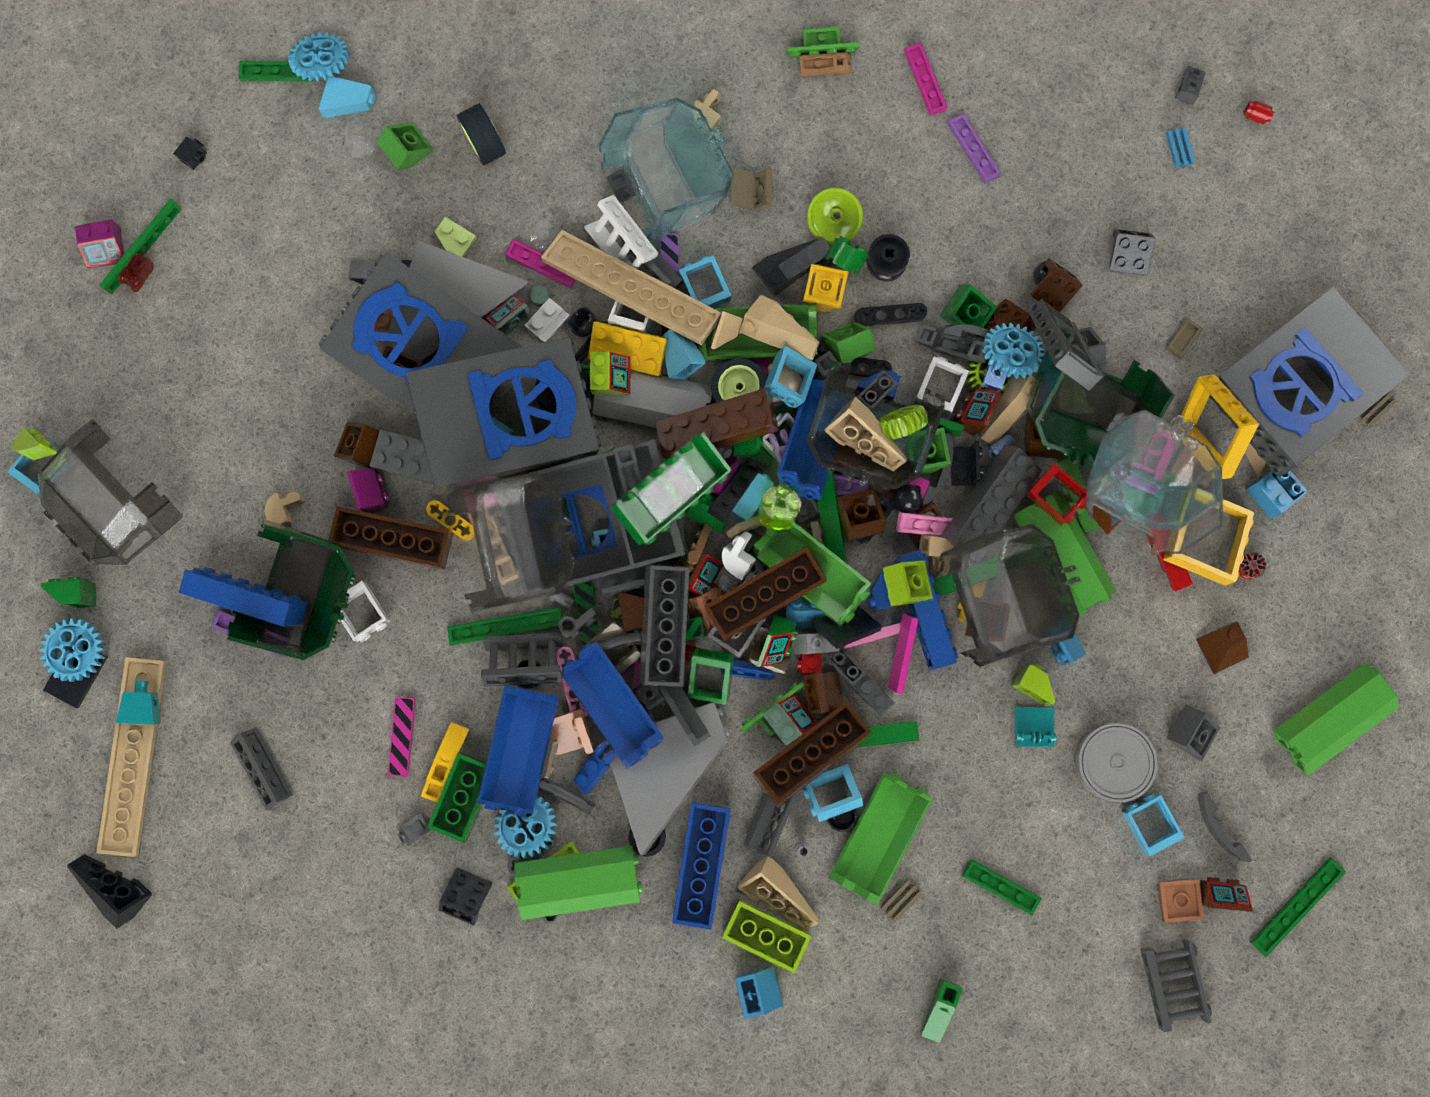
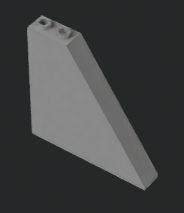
M418 241L409 267L479 317H483L526 286L528 282ZM401 305L399 309L409 327L419 313V309ZM393 315L388 333L403 335ZM426 315L401 352L423 360L439 348V333L436 325L428 315ZM384 341L382 350H385L386 345L394 348L398 342Z
M714 702L695 709L711 735L696 746H693L676 716L654 723L664 738L662 743L656 748L647 752L648 755L626 769L616 754L610 763L641 856L648 852L728 742L726 736L730 734L726 724L722 725L720 718L723 717L720 706L716 707ZM607 740L603 741L609 745L608 749H606L607 753L611 750L614 751Z

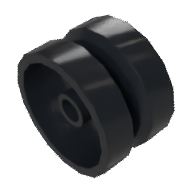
M885 234L873 241L870 245L868 258L866 259L867 269L872 276L885 282L894 281L901 277L906 270L910 258L909 247L905 240L897 235Z

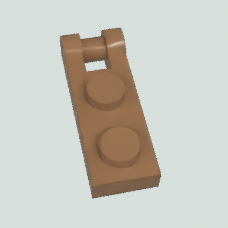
M850 53L799 56L800 76L850 74L852 72L851 65H849L851 60ZM837 62H842V65H837Z

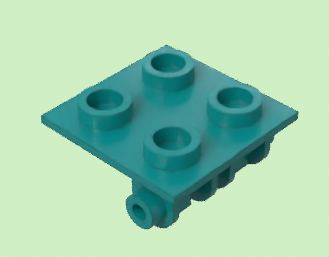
M1015 707V746L1054 747V741L1057 740V735L1054 734V708Z

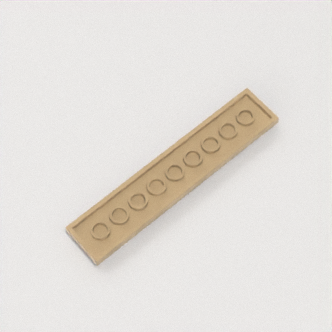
M563 230L560 231L541 257L542 262L701 346L720 320L721 312Z
M125 657L118 710L122 694L135 691V680L148 681L147 692L158 694L160 709L167 661ZM115 724L97 846L98 854L128 857L139 856L157 724Z

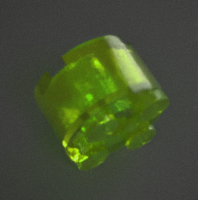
M785 484L769 488L764 493L759 506V519L762 524L771 530L785 531L791 528L800 511L801 501L799 496Z

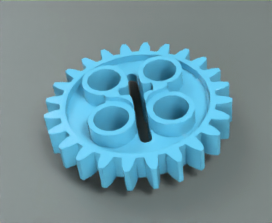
M321 32L318 33V36L312 33L311 38L304 36V41L298 40L299 45L293 44L294 49L289 50L291 54L288 55V62L293 73H296L297 77L301 76L303 80L308 77L309 81H312L313 78L319 81L321 77L326 80L327 76L333 78L334 72L340 74L339 69H345L344 64H348L347 59L350 58L345 41H342L341 37L336 38L335 34L329 36L328 32L324 36H322Z
M1002 323L1001 327L996 325L994 329H990L989 333H987L982 344L984 347L982 352L986 353L984 359H990L988 365L994 364L993 370L1000 369L1001 375L1007 372L1008 377L1014 374L1017 379L1020 374L1025 378L1027 374L1032 376L1033 372H1037L1040 368L1045 351L1044 348H1041L1043 342H1037L1039 336L1033 337V331L1028 333L1026 331L1027 327L1020 329L1019 324L1013 327L1012 323L1007 327Z
M73 618L70 619V622L64 619L62 624L56 622V629L49 628L51 634H44L47 641L40 642L45 648L39 650L45 654L40 657L41 660H46L42 666L50 667L47 673H54V678L61 677V681H67L68 679L69 682H75V679L82 681L83 676L89 678V671L96 673L97 671L94 666H101L98 660L105 657L100 655V653L106 651L105 648H101L105 641L99 640L102 633H96L98 628L91 627L92 623L90 622L85 623L84 620L79 619L77 621V619ZM71 632L72 638L68 641L67 636ZM85 642H88L89 647L85 651L83 646ZM59 650H61L62 652L60 658L57 657V652ZM75 659L78 660V666L76 668L73 666V662Z
M536 796L533 814L527 817V813H524V816H522V819L528 823L526 825L527 829L534 837V841H531L529 832L524 829L525 824L518 815L512 814L513 810L499 809L498 811L502 815L501 817H495V819L500 822L494 825L495 828L499 829L494 835L501 837L497 840V843L503 844L501 848L503 850L508 849L507 853L509 855L514 853L516 858L522 855V858L527 859L528 853L530 857L534 858L535 851L541 855V848L548 849L546 843L554 842L550 836L557 835V833L552 831L553 828L558 827L557 824L553 823L557 817L551 815L555 810L549 808L550 803H544L542 797L537 800ZM516 818L515 826L510 827L511 820ZM542 825L541 832L536 834V827ZM525 835V841L519 844V838Z

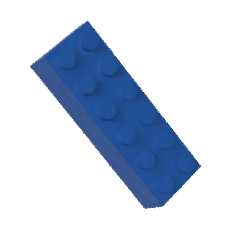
M921 550L899 556L894 561L895 564L925 561L926 565H928L927 557L925 554H922ZM929 572L928 577L933 599L911 603L908 606L911 615L918 618L916 631L928 669L931 671L957 663L958 653L956 648L951 645V631L949 628L946 629L944 623L946 616L943 609L940 610L938 602H940L938 592L933 589L934 578L932 573Z
M194 567L193 570H184L179 589L181 594L283 627L302 625L308 603L302 601L300 596L291 594L286 596L283 595L284 592L281 590H267L265 585L249 584V580L242 578L236 580L232 578L231 574H217L215 569L208 567L203 569Z
M695 802L691 803L673 924L712 930L730 808Z

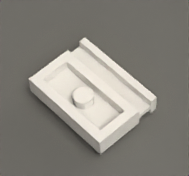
M549 298L525 324V327L543 342H547L569 319L570 314L566 313Z

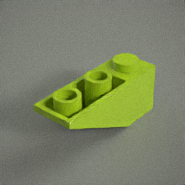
M22 427L11 445L17 453L32 460L57 453L52 447L53 443L41 435L42 432L32 427L30 430Z

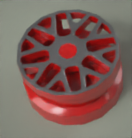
M1253 551L1245 553L1239 567V576L1251 580L1263 575L1266 571L1267 563L1262 554Z

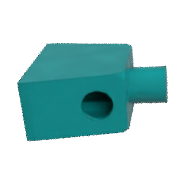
M135 680V691L122 694L116 723L161 725L158 694L147 692L148 681Z

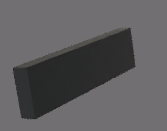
M746 460L710 506L707 513L723 523L757 474H761L763 470L749 460Z

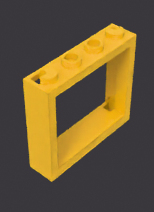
M1214 374L1198 377L1174 431L1213 478L1221 480L1233 477L1259 423ZM1210 395L1239 426L1224 458L1196 427Z
M1194 486L1184 490L1163 560L1224 586L1235 583L1239 577L1240 564L1244 559L1243 552L1249 541V530L1254 523V512ZM1196 500L1240 519L1225 572L1181 554Z

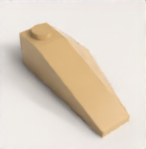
M760 295L746 312L740 329L741 333L780 349L787 346L810 360L814 359L819 345V341L806 328L801 327L794 320V317L782 308L779 302L764 295Z
M1020 374L1017 379L1015 376L1012 377L988 426L979 435L980 439L990 445L995 444L1028 412L1026 405L1036 380L1034 377L1028 374L1025 378ZM1042 384V386H1041V389H1040V392H1039V394H1038V397H1037L1036 401L1038 400L1040 394L1042 393V391H1043V389H1044L1043 384Z
M854 397L842 407L824 429L837 443L843 446L846 444L854 448L856 453L860 455L863 453L871 457L872 461L892 471L907 461L906 456L893 439L884 435L882 425L870 409L857 397Z
M769 856L757 862L737 885V888L757 903L760 899L769 904V910L772 912L778 910L785 913V919L805 930L819 923L818 917L784 869Z

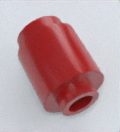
M1249 101L1245 108L1244 116H1247L1249 120L1264 125L1266 122L1271 121L1274 111H1272V106L1258 101Z

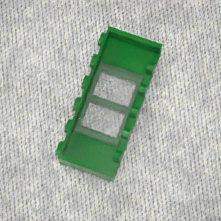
M703 432L694 436L678 451L673 453L610 506V508L638 545L646 543L649 545L657 539L656 535L660 531L665 532L672 526L671 522L674 519L678 520L686 514L685 510L689 506L692 508L700 502L699 498L703 494L706 496L714 490L713 486L717 482L720 484L725 481L731 468Z

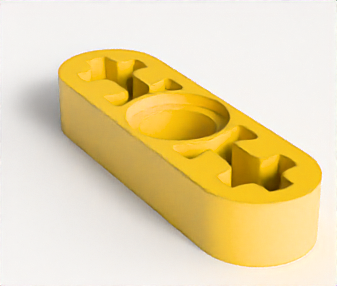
M433 500L427 504V514L463 540H470L474 537L475 531L473 526L441 502ZM439 505L438 509L444 513L441 520H439L441 515L437 512L432 514V506L436 507ZM450 515L456 518V522L452 526L446 524V518ZM459 524L464 528L470 527L469 531L471 533L462 536L463 531L457 527Z

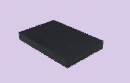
M860 606L854 611L855 615L849 623L844 622L841 627L828 616L814 620L812 623V627L837 649L881 631L882 625Z
M84 644V650L86 651L89 646ZM100 653V655L105 657L98 660L101 666H94L97 672L89 671L90 677L83 676L82 681L76 679L75 682H69L68 679L67 681H61V677L54 678V673H52L43 691L75 708H79L108 656ZM75 659L73 662V666L75 668L78 666L77 659Z

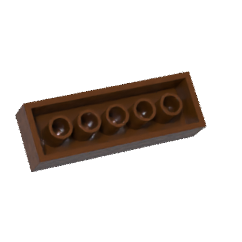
M765 388L655 421L662 457L665 460L694 436L703 432L716 449H720L779 431L772 398Z
M337 506L328 540L338 543L342 549L445 570L453 532L448 529Z
M805 547L705 605L704 608L725 642L822 586L827 580L809 549Z
M846 701L754 771L753 778L778 808L868 739L871 735V730Z

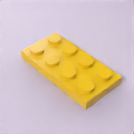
M595 321L593 323L588 359H590V352H613L631 357V370L660 376L668 338Z

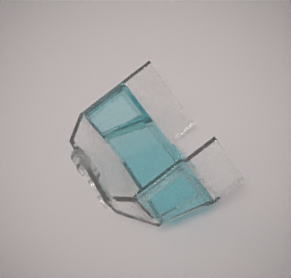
M1144 410L1129 415L1102 436V441L1087 482L1086 505L1089 521L1093 519V507L1096 506L1151 536V555H1160V552L1171 551V554H1181L1223 527L1222 467L1206 444L1188 435L1193 429V422L1189 420L1183 423V416L1178 415L1169 424Z

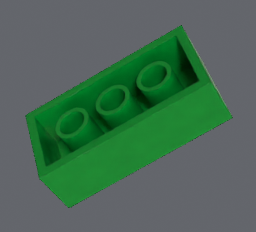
M463 753L457 754L427 828L463 843L468 841L483 805L477 802L486 768L485 762Z

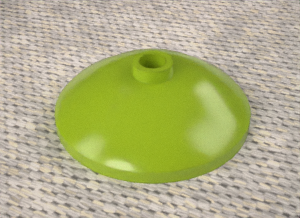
M829 188L813 198L808 208L807 221L811 232L817 239L823 237L829 245H832L834 239H839L840 235L850 241L858 234L863 223V210L859 200L848 190ZM835 212L840 213V218L835 217Z

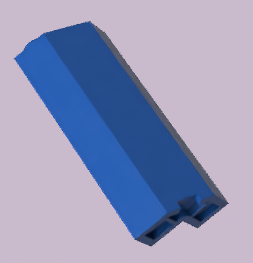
M812 379L805 402L799 406L777 471L780 484L801 497L810 500H821L839 444L824 429L842 407L849 402L848 394L831 393L827 381Z
M597 641L593 644L588 643L580 649L578 659L574 661L571 659L563 665L562 677L623 765L628 769L647 756L649 750L661 744L664 736Z
M504 686L477 802L484 804L485 809L496 811L497 807L513 810L512 814L524 816V813L533 814L559 697L522 688Z

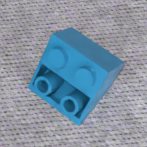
M1291 470L1281 477L1269 471L1246 489L1270 519L1282 514L1308 492Z
M804 597L785 607V618L797 622L795 628H813V621L825 616L823 612Z
M1067 619L1043 631L1045 634L1043 639L1048 646L1051 645L1054 651L1052 655L1057 663H1061V665L1070 664L1086 654Z
M774 965L735 975L745 1019L766 1014L783 1006Z

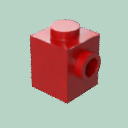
M801 654V658H797V670H801V674L822 672L821 654Z

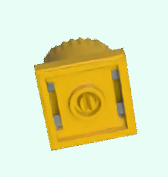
M811 264L803 302L816 304L817 312L821 313L840 309L848 271Z

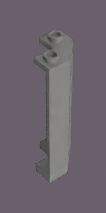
M631 370L630 395H592L590 403L593 407L592 414L656 428L655 421L711 405L713 396L710 385Z

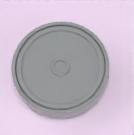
M1123 723L1103 724L1090 730L1080 741L1075 756L1076 771L1081 783L1092 795L1105 801L1128 802L1137 799L1151 787L1157 773V755L1151 741L1139 729Z

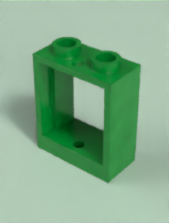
M696 647L692 655L688 697L696 701L704 700L714 702L717 705H726L730 696L735 654ZM698 664L725 669L722 692L696 687Z

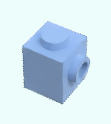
M994 364L988 365L981 387L1000 392L1007 372L1001 375L1000 369L993 370Z

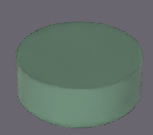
M536 286L531 290L530 298L534 304L541 306L549 299V292L544 286Z

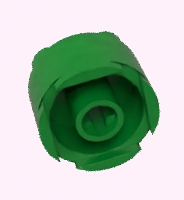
M840 235L839 239H834L824 258L828 260L831 257L832 263L850 273L852 270H855L853 274L857 276L868 258V255H866L867 250L858 245L855 248L850 245L851 241Z

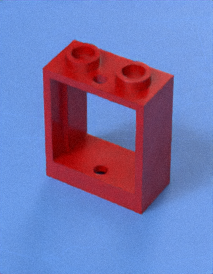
M1056 463L1046 471L1026 494L1060 526L1065 522L1069 524L1076 517L1074 512L1078 508L1082 510L1089 502L1087 498L1091 495ZM1054 476L1079 497L1063 516L1037 495Z

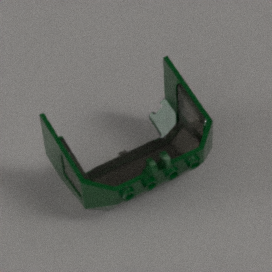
M1064 334L1065 338L1068 339L1069 335ZM1046 351L1026 407L1043 447L1048 450L1056 449L1061 454L1070 456L1069 460L1073 464H1077L1080 460V464L1084 468H1088L1090 463H1093L1098 468L1104 469L1105 467L1112 470L1138 460L1175 395L1156 372L1151 369L1143 370L1139 367L1141 363L1136 360L1132 362L1123 379L1101 371L1103 377L1089 391L1054 365L1048 351Z
M263 519L261 527L264 530L263 532L259 531L257 536L280 543L266 583V589L271 591L272 589L281 590L284 592L283 595H297L301 597L302 601L308 602L302 625L283 627L232 611L231 615L235 616L234 622H229L227 640L305 660L328 648L330 642L334 643L337 631L334 630L336 624H340L341 620L344 619L345 615L341 612V609L348 607L349 594L347 590L349 586H353L356 575H353L354 571L338 543Z

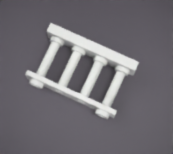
M614 195L599 201L597 206L603 212L601 218L586 225L584 228L602 251L636 269L641 264L657 257L659 254ZM608 220L614 227L611 234L604 227ZM619 234L625 241L622 249L615 241ZM630 249L636 255L633 263L627 257Z

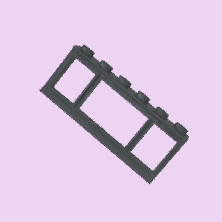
M1041 299L1032 306L1029 314L1054 365L1090 391L1103 377V374L1076 324ZM1064 334L1069 335L1068 339L1065 338Z

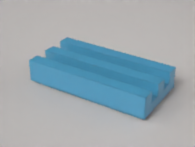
M1186 127L1181 130L1167 131L1166 136L1175 168L1194 164L1195 160ZM1174 135L1176 137L1182 162H1180L1178 157L1177 149L1173 138Z

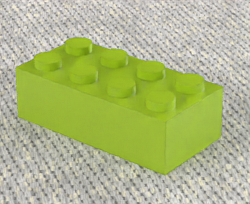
M738 899L722 934L723 939L794 974L812 937L809 932L741 899Z

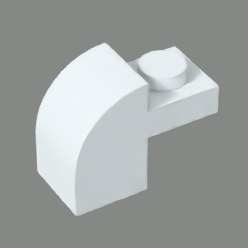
M746 531L741 535H737L733 542H730L722 552V562L725 568L740 580H743L748 575L756 561V558L744 551L752 536Z

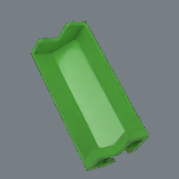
M816 304L782 305V308L788 314H791L801 327L806 328L818 340ZM750 307L717 308L715 310L719 312L724 311L744 319ZM715 327L702 346L699 345L700 353H703L705 360L775 357L776 353L781 350L743 333H738L736 338L716 349L708 348Z
M1061 491L1043 499L1061 516L1070 508ZM1036 503L1013 515L1028 543L1040 539L1046 557L1038 560L1069 617L1074 614L1081 616L1088 612V607L1098 602L1103 604L1112 599L1111 595L1117 591L1076 518L1069 524L1065 522L1060 526Z
M780 512L768 524L766 534L754 544L751 555L769 569L807 547L827 582L803 597L840 627L844 622L849 623L854 617V611L861 601H865L870 595L869 589L872 583Z
M1364 663L1273 730L1276 741L1291 754L1293 764L1309 776L1399 708L1398 696L1375 667H1370Z
M885 772L882 774L828 877L877 905L933 800L926 795V790L918 786L914 789L903 783V778L899 775L892 773L890 776Z
M632 845L514 863L515 886H517L518 892L517 903L521 920L640 902V894L643 893L642 881L638 882L636 865H639L638 853H634Z

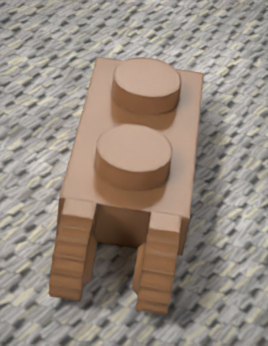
M705 524L703 530H698L695 537L697 544H692L684 567H689V573H692L698 564L712 528L710 525Z

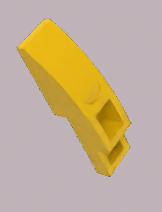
M454 722L450 723L427 776L421 797L436 803L438 802L456 756L462 750L469 728Z

